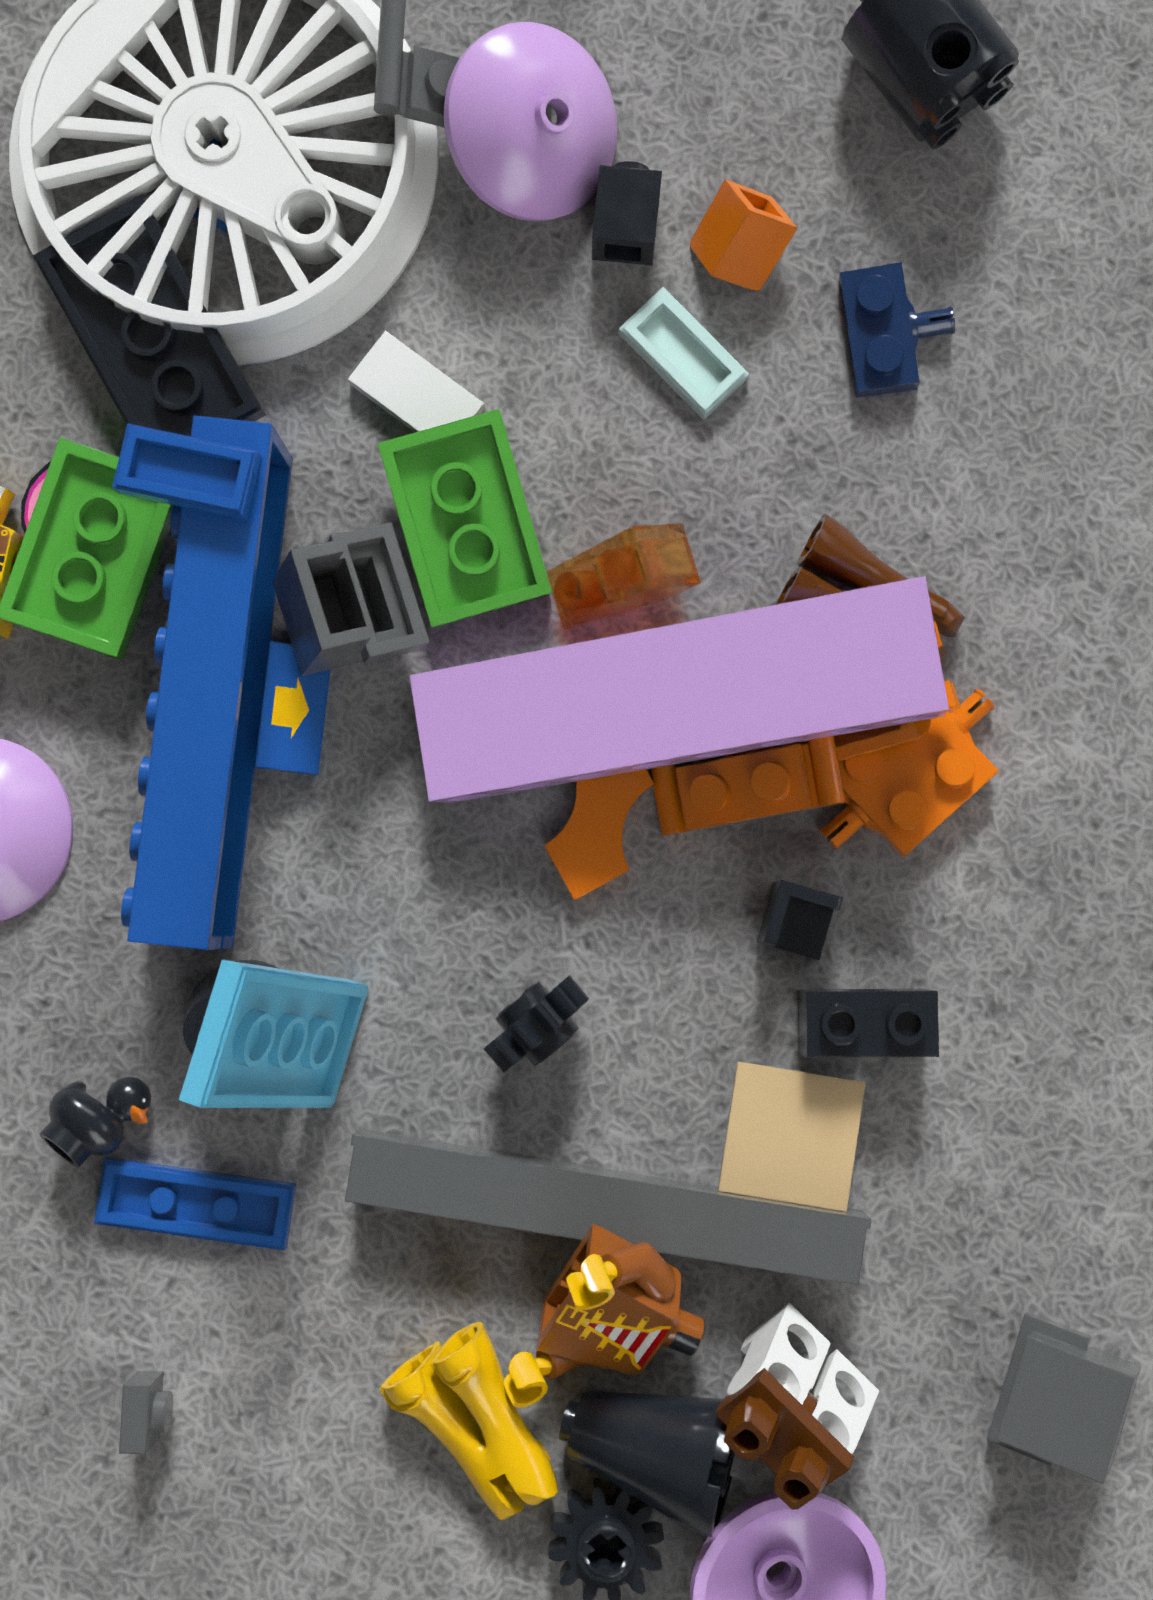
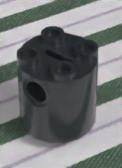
M860 0L862 3L855 10L844 28L841 40L916 139L918 141L926 140L932 150L943 146L956 135L962 127V123L959 120L961 117L978 105L982 110L993 107L1014 85L1008 75L1019 63L1018 50L980 0Z

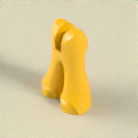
M475 1322L455 1332L443 1346L440 1341H437L403 1363L385 1380L379 1389L392 1409L414 1417L441 1441L457 1460L488 1508L498 1519L504 1520L521 1512L524 1509L525 1502L529 1505H537L554 1497L558 1493V1485L549 1454L540 1440L532 1435L517 1407L511 1403L503 1385L504 1376L495 1348L482 1322Z

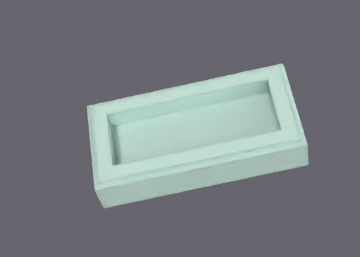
M664 287L619 328L618 334L703 420L748 379L749 373Z

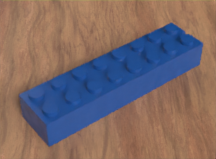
M193 415L192 431L189 437L255 450L259 452L262 459L247 521L174 505L172 507L171 533L173 538L178 539L175 563H168L166 565L163 576V598L165 602H170L167 628L160 627L155 639V663L157 666H161L162 669L159 692H152L150 694L146 709L147 728L149 731L154 732L151 756L143 757L139 767L138 791L141 796H145L142 822H136L131 832L129 853L131 860L137 861L134 888L128 887L123 897L121 922L124 927H129L128 942L220 950L233 949L255 774L253 761L267 644L271 641L276 593L272 581L280 568L293 457L271 423Z

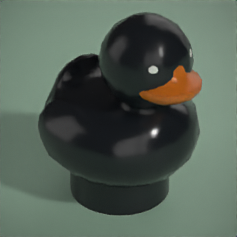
M120 1078L107 1091L106 1106H104L97 1099L86 1093V1084L83 1082L69 1084L52 1097L49 1105L51 1122L39 1135L59 1156L71 1165L79 1168L90 1155L102 1156L110 1154L119 1147L123 1140L124 1122L148 1123L146 1112L151 1103L150 1089L139 1078Z

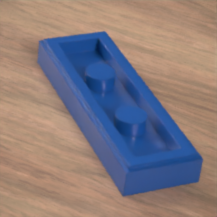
M108 1157L103 1162L94 1224L285 1250L288 1245L296 1183Z

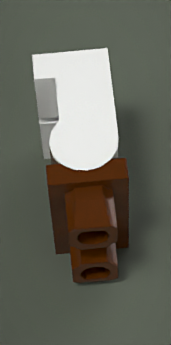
M787 1302L754 1328L745 1338L741 1351L746 1356L741 1368L728 1386V1396L721 1400L715 1414L727 1425L724 1443L740 1459L754 1461L759 1457L776 1474L773 1481L775 1486L774 1493L789 1508L798 1510L817 1497L824 1487L850 1470L854 1459L852 1454L857 1447L879 1390L837 1349L826 1357L831 1343L790 1302ZM787 1330L793 1332L802 1340L807 1351L799 1355L793 1349L788 1340ZM835 1377L846 1383L854 1395L847 1402L840 1395L836 1387Z

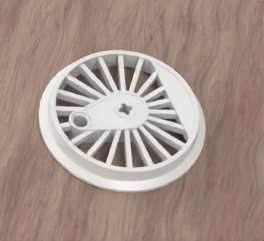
M77 0L53 27L32 61L21 86L13 114L9 140L11 191L18 221L32 254L34 255L52 245L67 267L87 287L94 292L95 290L106 298L112 300L116 307L129 314L131 311L138 313L140 318L161 326H164L163 322L171 324L173 329L204 333L202 327L217 329L238 366L265 363L314 347L342 332L365 315L388 292L403 273L426 229L435 198L439 171L437 126L404 118L402 115L396 114L394 115V144L289 136L379 116L381 114L374 111L375 93L292 112L288 111L371 63L376 68L380 8L372 0H301L318 9V11L255 80L291 0H267L234 75L232 74L241 0H222L214 73L209 72L194 0ZM178 8H180L194 76L187 78L159 31ZM337 23L358 42L357 45L275 92ZM404 39L403 51L410 52L411 49ZM148 41L152 44L176 84L173 89H169L134 58ZM123 70L160 102V105L114 87L110 83ZM97 100L152 124L84 118L80 116ZM60 138L145 144L49 165V151ZM215 138L223 148L215 144L209 145V143ZM306 159L390 166L391 170L383 196L379 198L314 171ZM144 168L59 217L52 189ZM156 189L88 265L64 239L140 195L144 196ZM177 201L134 296L102 278L114 265L111 262V258L116 253H124L146 229L143 224L149 216L154 215L156 220L159 221ZM334 201L372 217L366 229L353 246L344 240L345 230ZM198 207L200 209L188 311L152 304V299L167 268L165 258L171 248L177 254ZM318 217L324 219L322 227L315 233L300 234L297 232L300 224L308 218ZM218 218L226 222L244 310L202 313L203 305L208 311ZM245 234L273 248L294 284L296 292L260 306ZM335 256L340 259L331 269L312 283L308 282L295 260L297 259L306 264L318 265L329 262Z

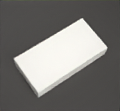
M386 330L348 378L351 386L413 432L475 416L485 410L484 403Z

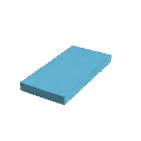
M221 960L179 1101L199 1108H332L369 990L367 989L368 985L344 978Z

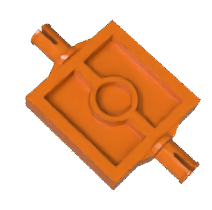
M975 689L960 704L961 708L953 710L951 713L946 712L944 717L916 721L920 739L838 762L845 797L844 805L846 807L823 828L818 830L822 837L826 840L839 827L845 824L846 826L829 841L832 848L838 850L846 840L864 826L881 835L904 858L999 772L990 760L974 745L972 737L968 732L986 714L995 709L991 699H986L972 713H968L986 695L981 690Z

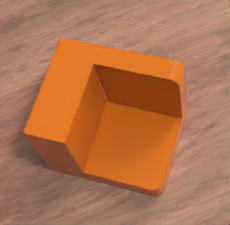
M724 179L690 241V248L712 277L759 291L796 232L797 226L773 197Z

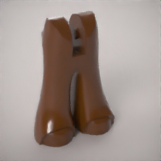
M823 514L813 529L797 562V565L802 567L797 568L791 574L777 602L782 604L844 592L804 568L836 580L854 590L907 580L909 578L897 572L870 552L844 525L827 514ZM928 590L933 621H936L939 633L946 637H955L965 617L946 599ZM944 647L938 648L941 664L947 654V650Z

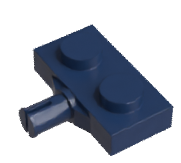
M902 262L840 272L839 284L856 398L918 390L920 380L915 354L918 339L949 333L954 334L955 318H953V308L948 307L915 313L914 307L906 294Z

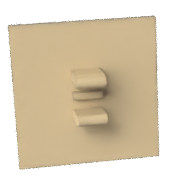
M737 1061L718 1191L847 1212L866 1082Z

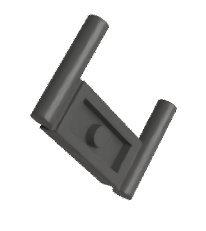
M381 0L374 111L385 116L398 114L404 118L445 128V94L449 78L459 58L414 46L410 52L403 51L406 0ZM547 104L546 115L551 122L552 106Z

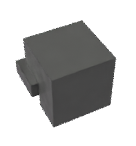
M392 522L334 534L330 536L327 542L292 549L272 581L301 676L359 662L366 664L423 650L430 643Z
M1026 1312L987 1440L1049 1466L1055 1464L1104 1484L1113 1463L1141 1365L1088 1347L1091 1335Z

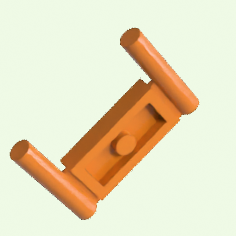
M834 736L808 740L807 744H794L675 768V764L650 768L654 782L653 788L662 836L845 803Z

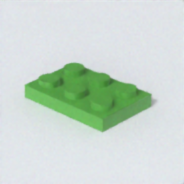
M500 409L377 443L431 628L552 594Z
M60 437L0 602V619L123 661L171 526L173 505L118 494L112 488L119 457Z

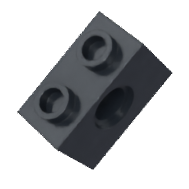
M797 989L798 1053L807 1058L939 1057L938 991Z

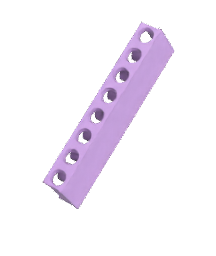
M926 576L410 675L429 802L454 803L797 743L816 738L944 717L945 712L949 710Z

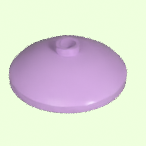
M534 22L506 24L489 31L474 41L459 58L449 78L444 101V126L449 150L465 182L486 204L502 214L519 220L547 221L578 210L597 193L600 165L612 166L615 156L617 116L610 88L601 69L591 55L577 41L560 30ZM547 104L551 105L556 112V125L552 124L547 118Z
M0 739V921L22 914L33 907L48 894L59 880L72 848L73 815L65 788L51 767L25 747Z
M771 1492L740 1505L715 1527L713 1538H707L697 1556L690 1582L689 1598L690 1600H885L886 1571L884 1560L875 1538L858 1515L845 1504L820 1493L798 1510H792L774 1492ZM780 1561L785 1562V1567L780 1574L774 1576L766 1574L773 1564Z

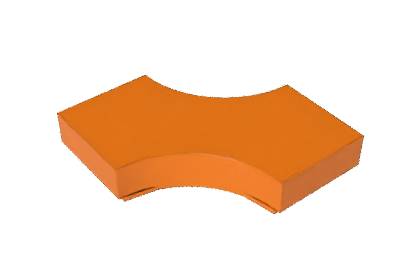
M646 769L576 781V801L573 812L561 832L544 845L574 901L630 870L623 852L622 832L624 821L634 802L654 785Z

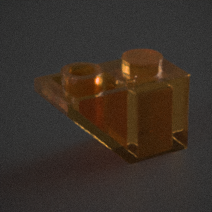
M683 523L632 526L547 571L564 630L662 602L701 583Z

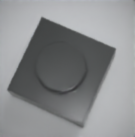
M137 1371L123 1385L119 1454L146 1455L160 1438V1432H168L173 1414V1394L171 1391H163L164 1371Z

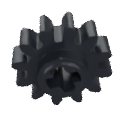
M570 975L550 992L538 981L526 989L514 1003L498 1013L495 1020L504 1031L483 1050L503 1073L524 1056L536 1066L563 1046L579 1029L570 1017L589 1000V997Z
M599 1477L593 1479L592 1497L587 1500L578 1491L570 1489L567 1494V1503L572 1515L564 1512H554L552 1514L551 1529L558 1536L562 1537L553 1539L549 1543L548 1548L549 1559L559 1562L567 1560L560 1570V1584L562 1587L574 1584L580 1578L583 1581V1600H593L598 1588L607 1589L609 1600H620L621 1586L626 1583L636 1593L641 1595L645 1593L644 1575L641 1568L649 1571H658L662 1567L661 1554L651 1546L657 1545L664 1540L662 1523L655 1521L645 1523L650 1518L653 1508L639 1499L633 1505L630 1504V1494L619 1487H616L614 1495H606L605 1486ZM601 1533L603 1537L610 1539L617 1535L618 1548L612 1551L609 1546L603 1544L595 1549L594 1536Z

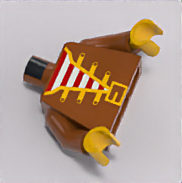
M593 1224L544 1297L536 1358H534L532 1353L520 1352L514 1355L510 1361L508 1368L510 1374L504 1378L503 1385L513 1406L521 1408L536 1403L548 1390L544 1377L553 1380L578 1366H600L633 1375L641 1373L661 1346L692 1356L702 1340L704 1319L679 1309L682 1275L678 1269L667 1263L651 1244L646 1242L632 1244L605 1228Z

